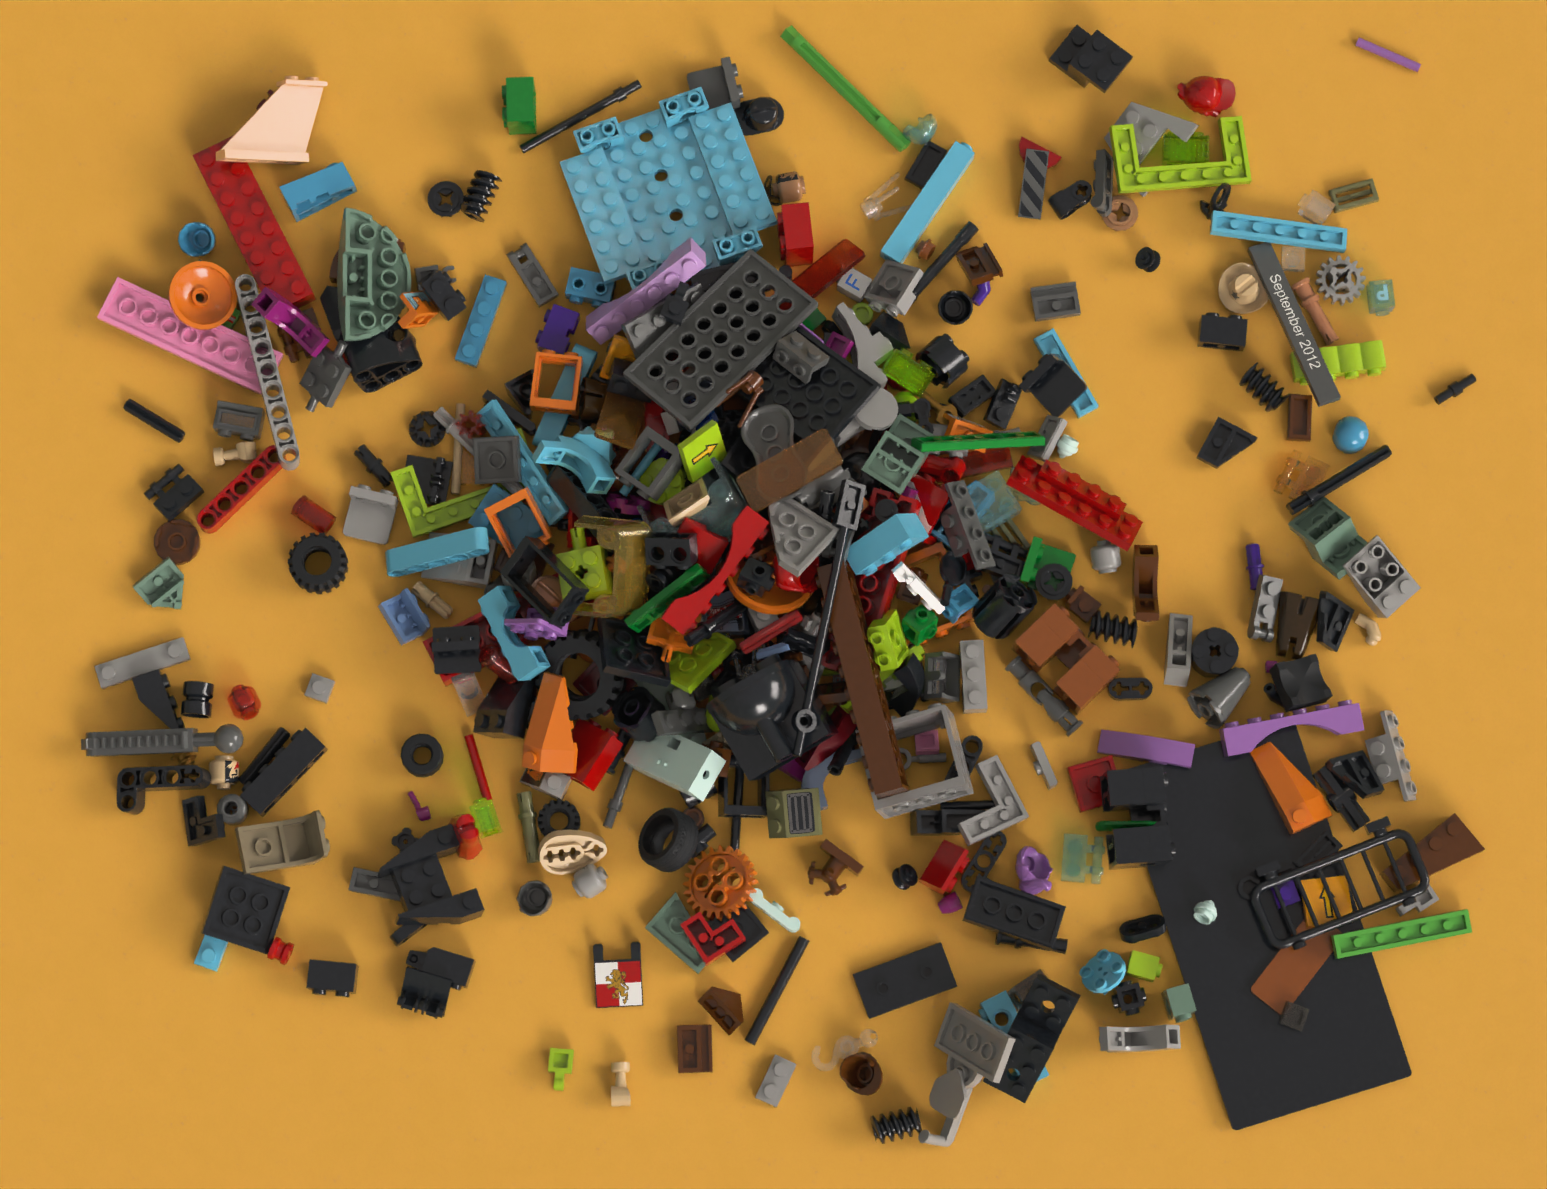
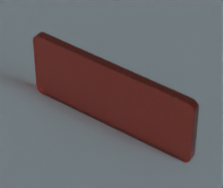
M843 239L794 278L792 282L814 299L862 261L866 255L864 251L851 241ZM784 302L779 306V308L782 310H788L791 308L792 305L788 302Z

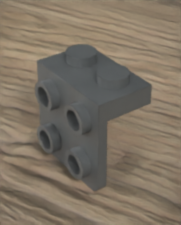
M730 57L721 58V66L687 74L689 90L702 87L709 105L707 110L730 102L733 109L739 108L740 98L744 97L741 84L737 85L735 77L738 76L736 63L731 64Z

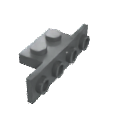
M961 480L944 484L952 506L941 513L940 519L954 557H960L969 552L976 570L996 566L965 481Z

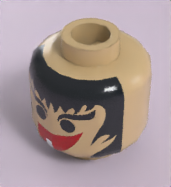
M215 756V760L210 761L211 784L217 785L218 790H230L231 785L239 782V763L234 760L233 756Z

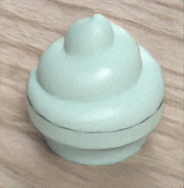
M1063 434L1056 444L1059 458L1062 459L1075 454L1078 451L1077 446L1079 442L1069 435Z
M1212 900L1199 902L1194 908V918L1202 924L1208 925L1217 917L1216 907Z

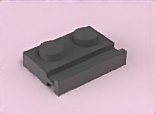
M1076 281L1030 288L1035 322L1080 316L1081 311Z

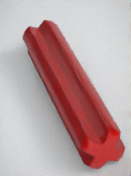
M797 609L789 612L740 642V649L745 655L751 653L785 632L788 627L791 628L803 620L801 613Z

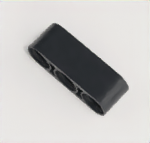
M973 735L966 737L962 742L969 775H971L983 748L981 739ZM969 742H974L978 746V751L970 753L966 750L965 745ZM953 761L944 780L958 777L955 761Z

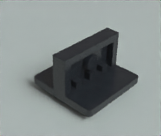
M478 625L433 628V642L431 644L434 655L435 674L481 672L480 629Z

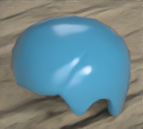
M193 222L186 224L181 229L178 243L181 250L187 255L204 256L209 254L214 248L216 237L213 229L207 224Z
M1347 416L1336 424L1332 439L1337 449L1344 453L1354 454L1364 448L1368 440L1369 430L1366 423L1361 419Z

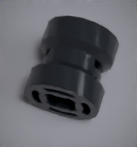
M668 566L663 569L656 568V570L647 575L646 582L653 592L659 593L679 578V574L674 566Z

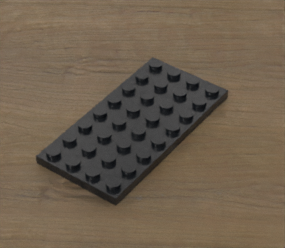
M734 291L730 294V297L733 299L742 296L740 291ZM752 304L746 310L756 312L759 306ZM719 306L715 308L714 312L716 314H723L726 308ZM767 318L763 323L771 326L775 324L776 320ZM734 320L731 323V326L734 328H739L743 325L741 320ZM703 322L698 328L706 330L711 324ZM798 326L795 330L799 334L803 335L830 357L828 363L813 372L810 381L805 384L773 359V351L753 370L764 380V384L761 386L764 391L758 396L754 407L757 409L771 404L784 406L789 410L794 420L793 435L814 451H817L828 438L832 437L835 440L881 387L877 381ZM753 333L747 339L749 341H757L760 335ZM723 335L715 338L717 343H724L727 340V337ZM689 337L684 345H691L695 340ZM735 349L732 352L734 357H740L744 354V351L741 349ZM703 351L699 354L701 359H707L711 356L709 351ZM719 365L715 370L723 373L727 371L728 367L726 365ZM741 389L736 393L748 403L754 393L748 395Z

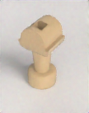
M240 442L236 444V449L224 451L222 447L213 448L215 465H224L225 460H241L247 464L251 463L257 458L256 442Z
M630 1062L611 1063V1071L616 1073L615 1086H611V1106H631V1096L627 1089L625 1074L630 1071Z

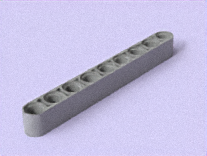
M242 274L235 281L237 300L278 460L283 469L291 471L299 466V448L265 318L257 310L253 312L245 310L246 307L252 306V302L259 295L256 282L251 275ZM242 285H250L251 289L243 291L240 287ZM258 326L262 328V331L259 333L251 331L253 327ZM259 348H266L268 350L265 354H258L256 352ZM264 369H271L273 371L268 376L263 375L261 372ZM276 390L279 394L271 397L267 395V392ZM276 411H281L284 413V416L275 418L272 414ZM286 432L290 437L282 440L278 435ZM286 454H293L295 459L287 461L283 457Z

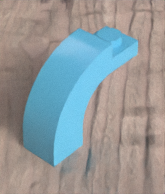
M558 435L555 441L541 440L532 455L534 463L559 465L572 471L581 480L586 493L607 494L616 479L611 467L599 453L586 444L570 437Z

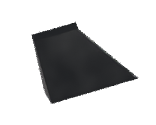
M883 311L870 326L871 335L873 336L880 332L884 337L888 338L894 348L891 355L910 349L903 323Z
M534 369L505 383L508 396L528 419H532L533 415L529 405Z

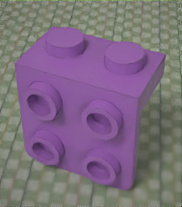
M528 608L526 618L504 619V625L508 626L510 631L521 633L528 640H538V637L548 640H556L557 637H567L569 622L564 627L549 624L535 608Z

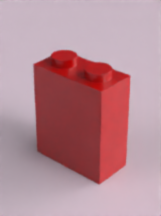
M579 719L571 731L573 743H577L578 749L576 773L563 774L571 777V780L595 791L622 748L623 743L617 739L618 734L611 729L606 728L604 731L601 729L602 726L591 719L589 722Z

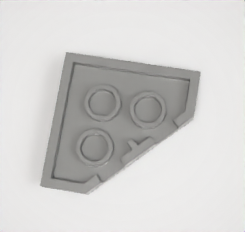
M792 498L786 501L772 502L768 507V517L778 565L799 577L839 533V528L833 526L830 522Z

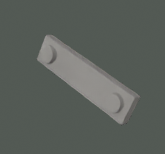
M181 637L94 667L100 686L104 689L157 669L162 670L189 661L191 658L185 639Z

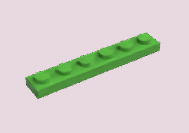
M1468 909L1334 934L1331 935L1335 958L1339 959L1472 933Z

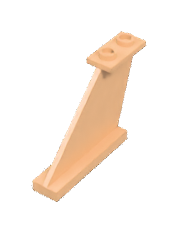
M285 76V80L276 82V87L279 88L234 136L216 152V161L301 165L309 162V153L305 152L322 91L327 86V81H319L318 77H307L305 80H298V76Z

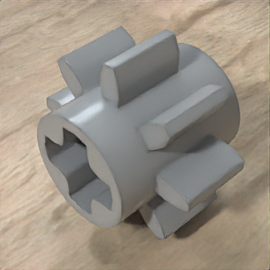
M814 611L812 615L804 616L800 624L804 627L803 633L817 638L821 613Z

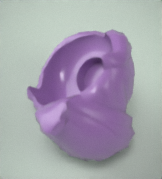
M1031 846L1023 847L1017 854L1015 865L1016 873L1020 879V890L1031 895L1041 893L1043 890L1049 891L1052 883L1048 881V878L1053 868L1050 867L1047 857L1044 854L1038 853Z

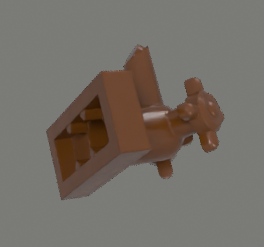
M825 839L820 849L828 854L830 859L823 869H815L816 862L812 861L807 874L809 884L813 885L814 878H820L825 883H828L830 888L829 891L824 893L825 896H834L847 888L846 884L839 886L837 883L841 873L848 869L858 877L864 866Z

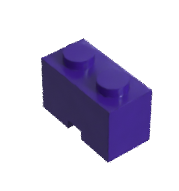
M553 304L552 309H548L543 322H546L544 330H539L535 343H538V351L542 352V350L548 349L555 351L556 354L565 355L571 344L569 342L570 338H568L569 334H575L580 321V313Z

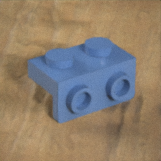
M408 588L402 590L399 595L380 603L378 606L401 646L423 636L430 628L427 615L422 612L417 598Z

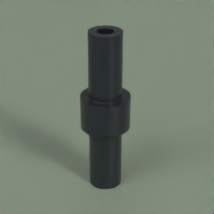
M1470 374L1459 382L1454 381L1447 386L1446 390L1434 397L1435 402L1439 405L1452 396L1460 395L1463 393V389L1476 382L1475 376Z

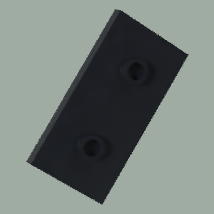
M977 876L962 921L1052 951L1066 906Z
M941 942L853 974L869 1019L957 987Z

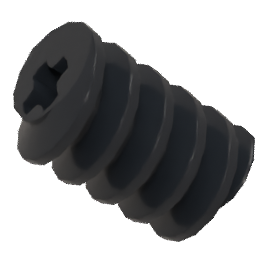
M477 170L474 172L475 178L470 181L472 187L467 188L469 195H464L463 200L465 203H461L459 208L469 218L484 222L485 220L480 214H488L484 205H492L487 198H495V194L491 192V189L498 190L499 187L494 182H502V180L490 172Z
M1257 362L1242 376L1239 385L1244 386L1248 384L1246 392L1254 391L1252 398L1257 399L1261 397L1259 405L1267 404L1265 411L1270 412L1276 410L1290 396V393L1282 396L1284 387L1276 390L1275 387L1278 381L1269 383L1271 374L1263 377L1262 374L1265 368L1256 370Z
M1097 610L1091 619L1088 638L1094 632L1096 640L1103 634L1104 642H1107L1112 636L1114 644L1119 639H1122L1123 646L1128 641H1131V647L1133 648L1138 630L1137 620L1134 618L1128 624V617L1124 616L1122 621L1119 622L1118 614H1115L1111 620L1109 612H1106L1102 618L1101 611Z
M908 1107L906 1115L902 1109H899L897 1117L890 1111L888 1119L882 1113L879 1116V1121L876 1120L874 1115L870 1117L875 1141L879 1138L882 1144H885L886 1136L889 1137L891 1142H894L895 1134L902 1140L904 1132H907L909 1137H913V1130H916L918 1134L922 1131L917 1107L916 1112L911 1107Z

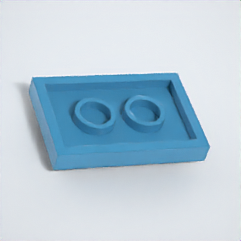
M493 484L468 523L474 527L487 528L488 536L502 545L484 509L511 494L498 485ZM521 501L497 513L515 549L525 536L538 538L543 535L530 507Z

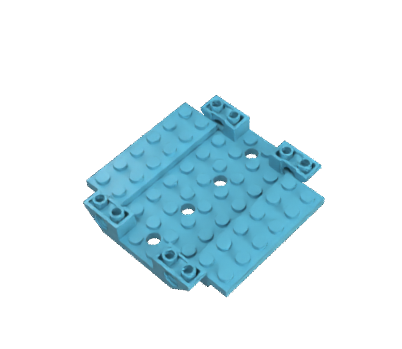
M698 87L659 101L660 109L620 123H618L615 116L573 131L580 153L583 154L560 161V166L605 285L626 278L629 280L632 290L635 289L662 265L673 250L690 237L706 253V266L702 270L735 263L750 249L757 252L763 247L758 231L777 225V220L731 102L707 110L709 105L703 89ZM644 133H649L653 137L650 141L643 142L640 140V136ZM664 172L667 174V178L664 181H657L655 179L656 174ZM673 212H680L683 216L680 220L673 221L670 219V215Z

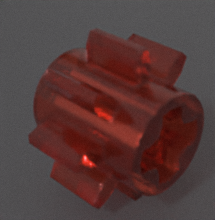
M469 410L468 416L460 414L461 422L456 423L462 429L459 434L464 435L468 433V439H473V433L481 436L480 429L486 426L480 420L483 415L478 414L475 417L473 410ZM472 421L475 422V427L470 428L466 424Z

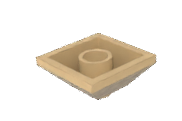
M701 477L663 503L668 521L677 530L685 517L697 522L701 520L710 500L704 480Z

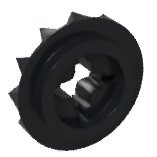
M449 181L439 182L428 193V205L433 213L441 217H452V215L460 212L459 206L461 203H464V195L457 184ZM440 194L445 197L451 195L450 201L452 206L448 203L441 205L442 198Z
M421 411L413 417L409 424V434L412 440L419 446L433 447L439 444L445 436L446 428L434 417L433 411ZM425 420L429 426H434V428L430 429L431 437H428L425 431H420L424 428Z
M1055 563L1048 564L1038 571L1035 586L1039 594L1047 600L1058 601L1066 597L1070 592L1072 576L1064 566ZM1051 573L1055 580L1061 581L1057 584L1056 591L1052 585L1046 584L1051 579Z

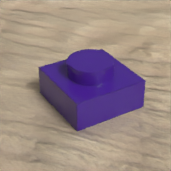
M1293 880L1278 885L1286 906L1301 901ZM1270 888L1276 906L1280 909L1281 906L1273 888Z

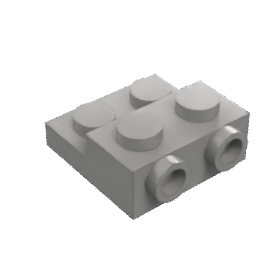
M886 259L863 296L869 302V307L876 312H880L883 309L893 317H897L898 314L905 315L916 299L912 291L924 273L920 268Z

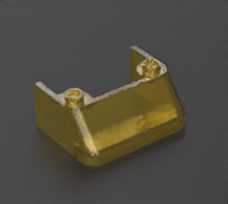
M586 515L574 522V527L597 529V541L600 546L605 549L614 550L612 595L602 594L595 599L594 603L582 602L572 615L600 618L627 616L635 609L647 603L649 586L647 585L646 577L650 572V565H646L645 537L651 533L650 526L643 521Z

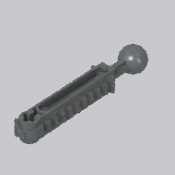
M225 724L220 726L216 732L198 733L196 728L86 733V739H81V750H86V756L96 757L198 752V747L216 746L223 753L229 754L236 752L242 746L244 737L239 727L234 724Z

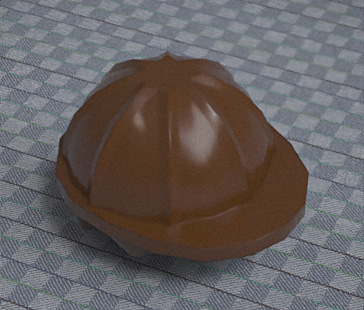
M865 1052L856 1053L848 1056L841 1063L840 1076L847 1087L853 1092L869 1096L879 1090L883 1081V1072L879 1063L871 1054Z

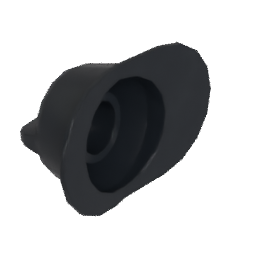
M759 97L740 103L739 108H734L744 136L775 130L782 124L784 119V110L781 104L770 97Z

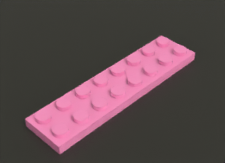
M117 277L97 316L99 320L262 395L246 336L223 325L209 330L191 328L176 317L171 309L169 300ZM266 348L256 350L258 354H265L268 351ZM273 349L278 367L284 355ZM264 369L261 373L268 376L273 371L271 369Z

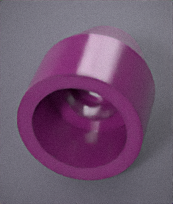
M956 891L944 896L938 902L942 914L954 913L963 908Z

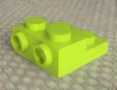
M897 609L888 610L882 619L872 621L867 630V637L869 642L873 644L876 664L880 666L881 671L899 668L908 655L909 649Z

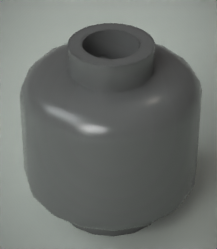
M225 795L217 804V814H223V822L228 825L241 824L248 816V804L239 795Z

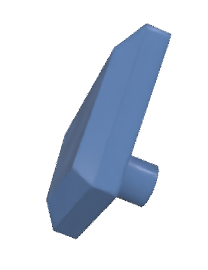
M779 643L759 649L756 657L757 660L766 659L773 654H782L789 651L790 648L788 644Z

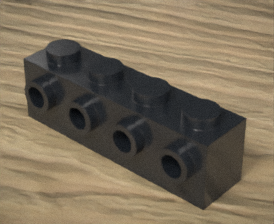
M306 728L303 731L299 729L290 739L292 742L286 748L283 746L275 753V760L270 765L266 763L258 771L259 776L254 781H248L241 789L243 793L240 796L262 817L328 750Z

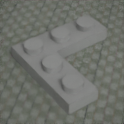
M998 755L984 760L975 766L996 807L957 825L967 846L1029 817Z

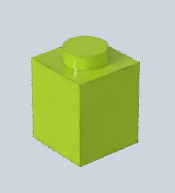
M1132 950L1125 975L1153 982L1155 977H1160L1163 964L1159 963L1160 957Z

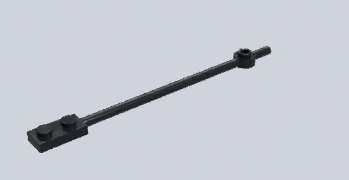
M847 479L841 481L832 524L833 526L840 527L802 710L796 711L791 719L792 727L797 732L792 755L797 757L802 756L806 733L813 731L817 724L816 716L811 709L848 532L857 531L866 485ZM800 718L804 720L803 725L800 724Z

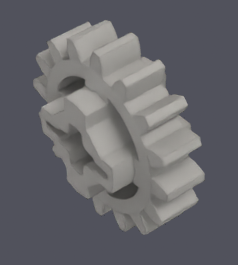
M1338 255L1336 261L1331 257L1328 258V265L1322 263L1320 266L1322 270H1318L1316 273L1319 279L1315 281V285H1321L1317 292L1325 293L1323 300L1331 298L1332 305L1335 304L1336 300L1340 302L1341 306L1344 305L1345 300L1351 304L1354 301L1353 296L1356 298L1360 297L1361 293L1358 290L1363 291L1365 285L1361 282L1365 281L1366 276H1360L1364 269L1363 267L1356 268L1358 261L1350 263L1349 256L1342 260L1341 256ZM1351 274L1354 275L1355 285L1354 282L1351 280ZM1346 275L1344 278V282H1341L1340 284L1338 283L1337 286H1335L1337 279H1340L1341 277ZM1326 276L1327 279L1330 281L1329 287L1326 284Z

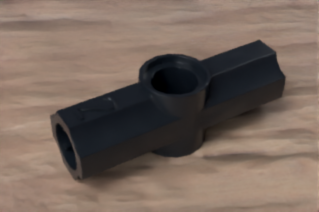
M1326 766L1313 774L1314 779L1325 792L1330 806L1335 812L1340 813L1353 832L1370 821L1356 801L1357 797L1353 790Z

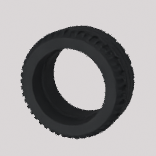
M664 808L658 810L649 817L640 832L638 848L641 858L648 865L663 872H673L682 868L691 859L696 850L699 836L697 824L690 816L677 809ZM674 830L670 843L663 850L666 838Z

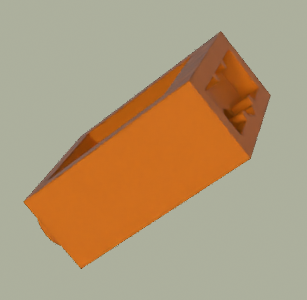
M548 349L536 352L529 405L531 411L577 415L583 368L582 356H578L579 354L575 352H565V355L556 354L555 351ZM543 363L576 367L572 401L539 397Z
M528 486L484 509L509 558L516 549L497 513L523 499H526L543 532V535L538 538L547 545L550 543L548 539L554 536Z

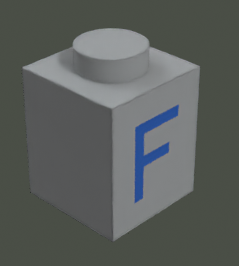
M848 266L846 271L841 270L835 282L838 283V292L857 303H861L864 299L863 295L872 283V279Z

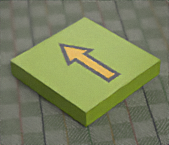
M714 420L708 422L677 445L687 478L692 483L716 467L726 454L718 423Z

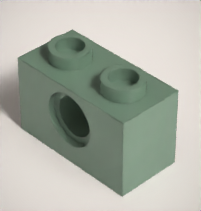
M1189 983L1166 989L1161 993L1169 1021L1175 1019L1176 1023L1189 1020L1192 1018L1191 1014L1197 1011Z

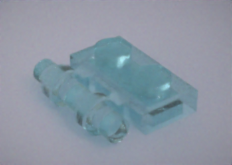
M1064 833L1061 881L1084 883L1085 874H1091V883L1100 884L1101 875L1104 873V868L1102 867V854H1105V847L1103 846L1104 837H1094V845H1087L1088 835ZM1087 853L1093 854L1092 866H1086Z

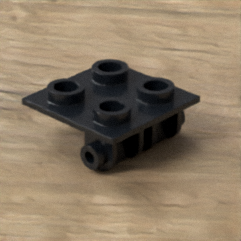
M407 455L405 467L413 466L426 504L437 505L446 502L453 462L445 461V458L442 457L431 459Z
M407 966L397 1005L401 1006V1009L412 1010L415 1008L414 1013H417L419 1009L422 1010L421 1015H424L426 1012V1015L435 1017V1019L438 1017L442 1018L445 1015L452 979Z

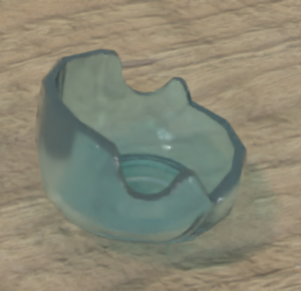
M927 114L924 118L919 117V124L916 127L907 125L902 135L913 144L922 145L930 141L934 137L938 126L936 117L933 114Z

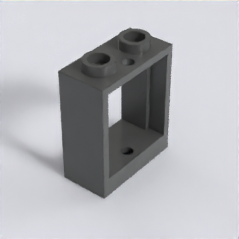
M647 426L615 469V472L621 476L619 481L629 488L634 485L638 488L636 493L646 500L651 497L657 502L683 466L678 447ZM652 441L672 456L648 488L628 473Z

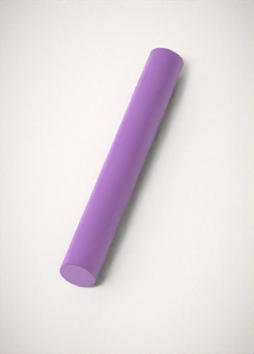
M1360 37L1356 42L1355 46L1415 72H1418L1421 66L1418 62Z

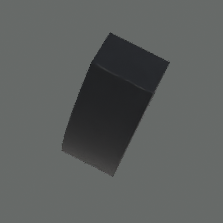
M941 809L910 812L911 836L962 835L957 825L985 812V810Z

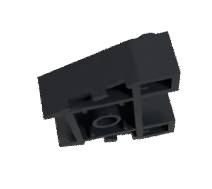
M452 824L427 832L380 868L377 875L378 879L391 875L405 911L397 915L396 925L429 923V925H438V923L462 924L482 916L485 909L477 888L452 896L438 860L439 858L456 853L460 846Z

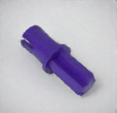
M1252 543L1246 545L1248 563L1246 570L1249 571L1250 590H1256L1259 574L1263 575L1262 568H1264V565L1261 563L1259 544Z

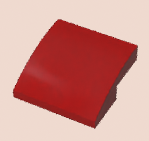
M685 517L677 532L697 533L698 561L696 563L711 574L729 543L728 538L707 530L706 525ZM679 547L680 553L686 556V551Z

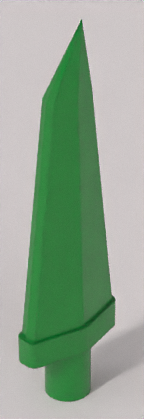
M1100 821L1096 823L1095 828L1097 831H1112L1113 829L1153 826L1156 822Z

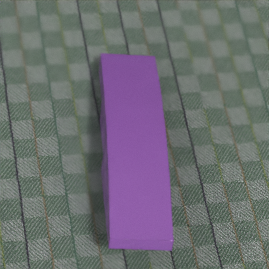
M1101 730L1097 753L1141 762L1148 761L1163 765L1171 764L1191 768L1195 744L1126 732Z

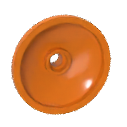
M207 261L189 263L177 271L169 285L168 297L172 311L181 322L191 328L199 330L216 328L225 323L235 310L237 303L235 284L231 276L217 264ZM197 294L202 296V302L196 300Z

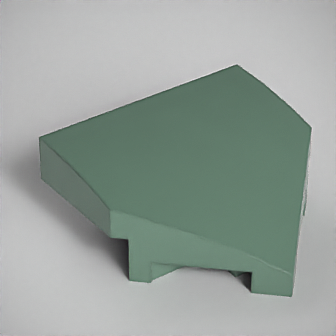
M168 556L133 584V588L151 607L181 609L184 574Z

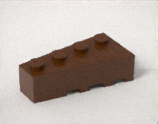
M1455 813L1416 844L1429 876L1485 850ZM1407 851L1395 861L1406 887L1420 881L1411 855ZM1390 865L1379 875L1392 891L1396 892L1401 890L1392 865Z

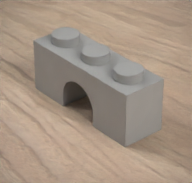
M960 641L959 655L962 672L963 714L986 713L988 705L984 641Z

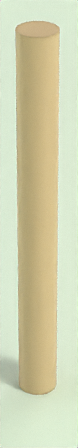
M458 403L456 404L455 420L459 419L463 427L465 404ZM455 438L451 494L460 495L463 445Z

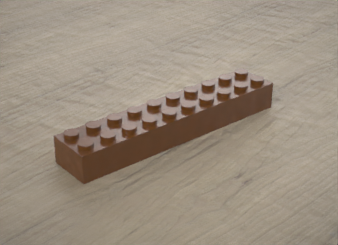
M843 560L828 630L830 634H834L833 650L835 655L840 657L841 665H838L841 678H845L847 685L844 688V693L847 701H851L853 710H850V716L853 724H857L859 732L856 733L859 747L862 746L865 755L862 756L863 766L870 773L871 778L867 779L869 789L875 795L886 798L910 791L878 665L874 660L873 646L867 637L868 627L851 566ZM832 564L816 568L818 575H815V581L818 589H822L824 596L821 597L822 607L825 601Z

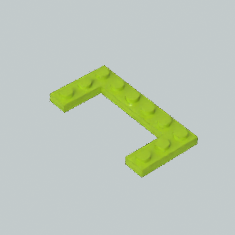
M1242 116L1221 117L1218 119L1224 161L1139 167L1133 124L1111 125L1109 132L1118 193L1220 186L1222 183H1228L1229 185L1250 184L1252 179Z
M522 428L516 429L527 445ZM412 465L390 472L413 538L470 519L492 487L489 486L427 508ZM501 483L496 484L500 488L511 494Z

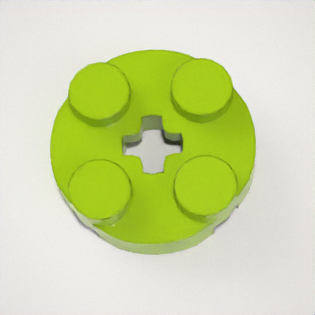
M658 458L653 461L640 477L639 482L649 488L669 459ZM681 467L657 502L651 497L648 500L652 503L663 505L665 501L685 489L686 473Z

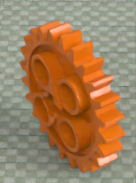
M719 845L717 852L710 847V854L707 855L704 851H701L702 858H694L696 865H688L692 871L691 873L684 874L689 881L683 883V886L688 888V890L683 892L686 897H689L687 903L692 906L696 913L701 912L703 917L707 915V918L713 921L715 916L719 921H722L723 915L730 920L732 912L740 915L738 908L747 909L745 901L752 902L753 899L749 895L750 893L757 892L752 885L758 884V881L753 878L757 875V871L752 869L754 864L748 861L749 857L745 853L742 854L739 849L734 851L731 846H728L725 850ZM725 863L724 868L717 871L719 865ZM740 878L739 883L735 886H732L734 880ZM708 880L707 886L701 888L702 883ZM723 895L722 901L716 903L717 898Z

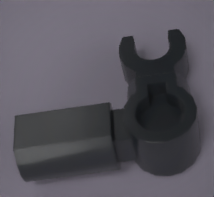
M917 399L913 404H910L909 401L897 402V416L900 413L905 417H911V413H914L915 420L918 419V425L920 427L927 426L929 432L933 434L934 428L928 419L931 417V405L927 399Z

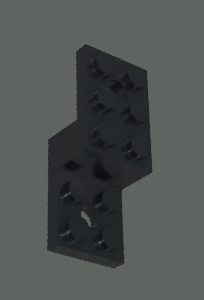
M1037 974L1007 1032L1008 1035L1015 1038V1042L1000 1083L991 1082L985 1077L983 1082L1025 1103L1081 995ZM1043 1001H1051L1055 1008H1046ZM1008 1069H1017L1020 1075L1013 1076Z

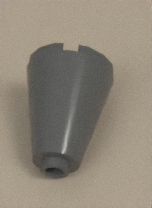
M1234 667L1226 673L1202 684L1189 692L1188 695L1190 696L1187 698L1190 708L1199 719L1203 716L1207 720L1206 725L1219 729L1224 725L1250 686V675L1244 668Z

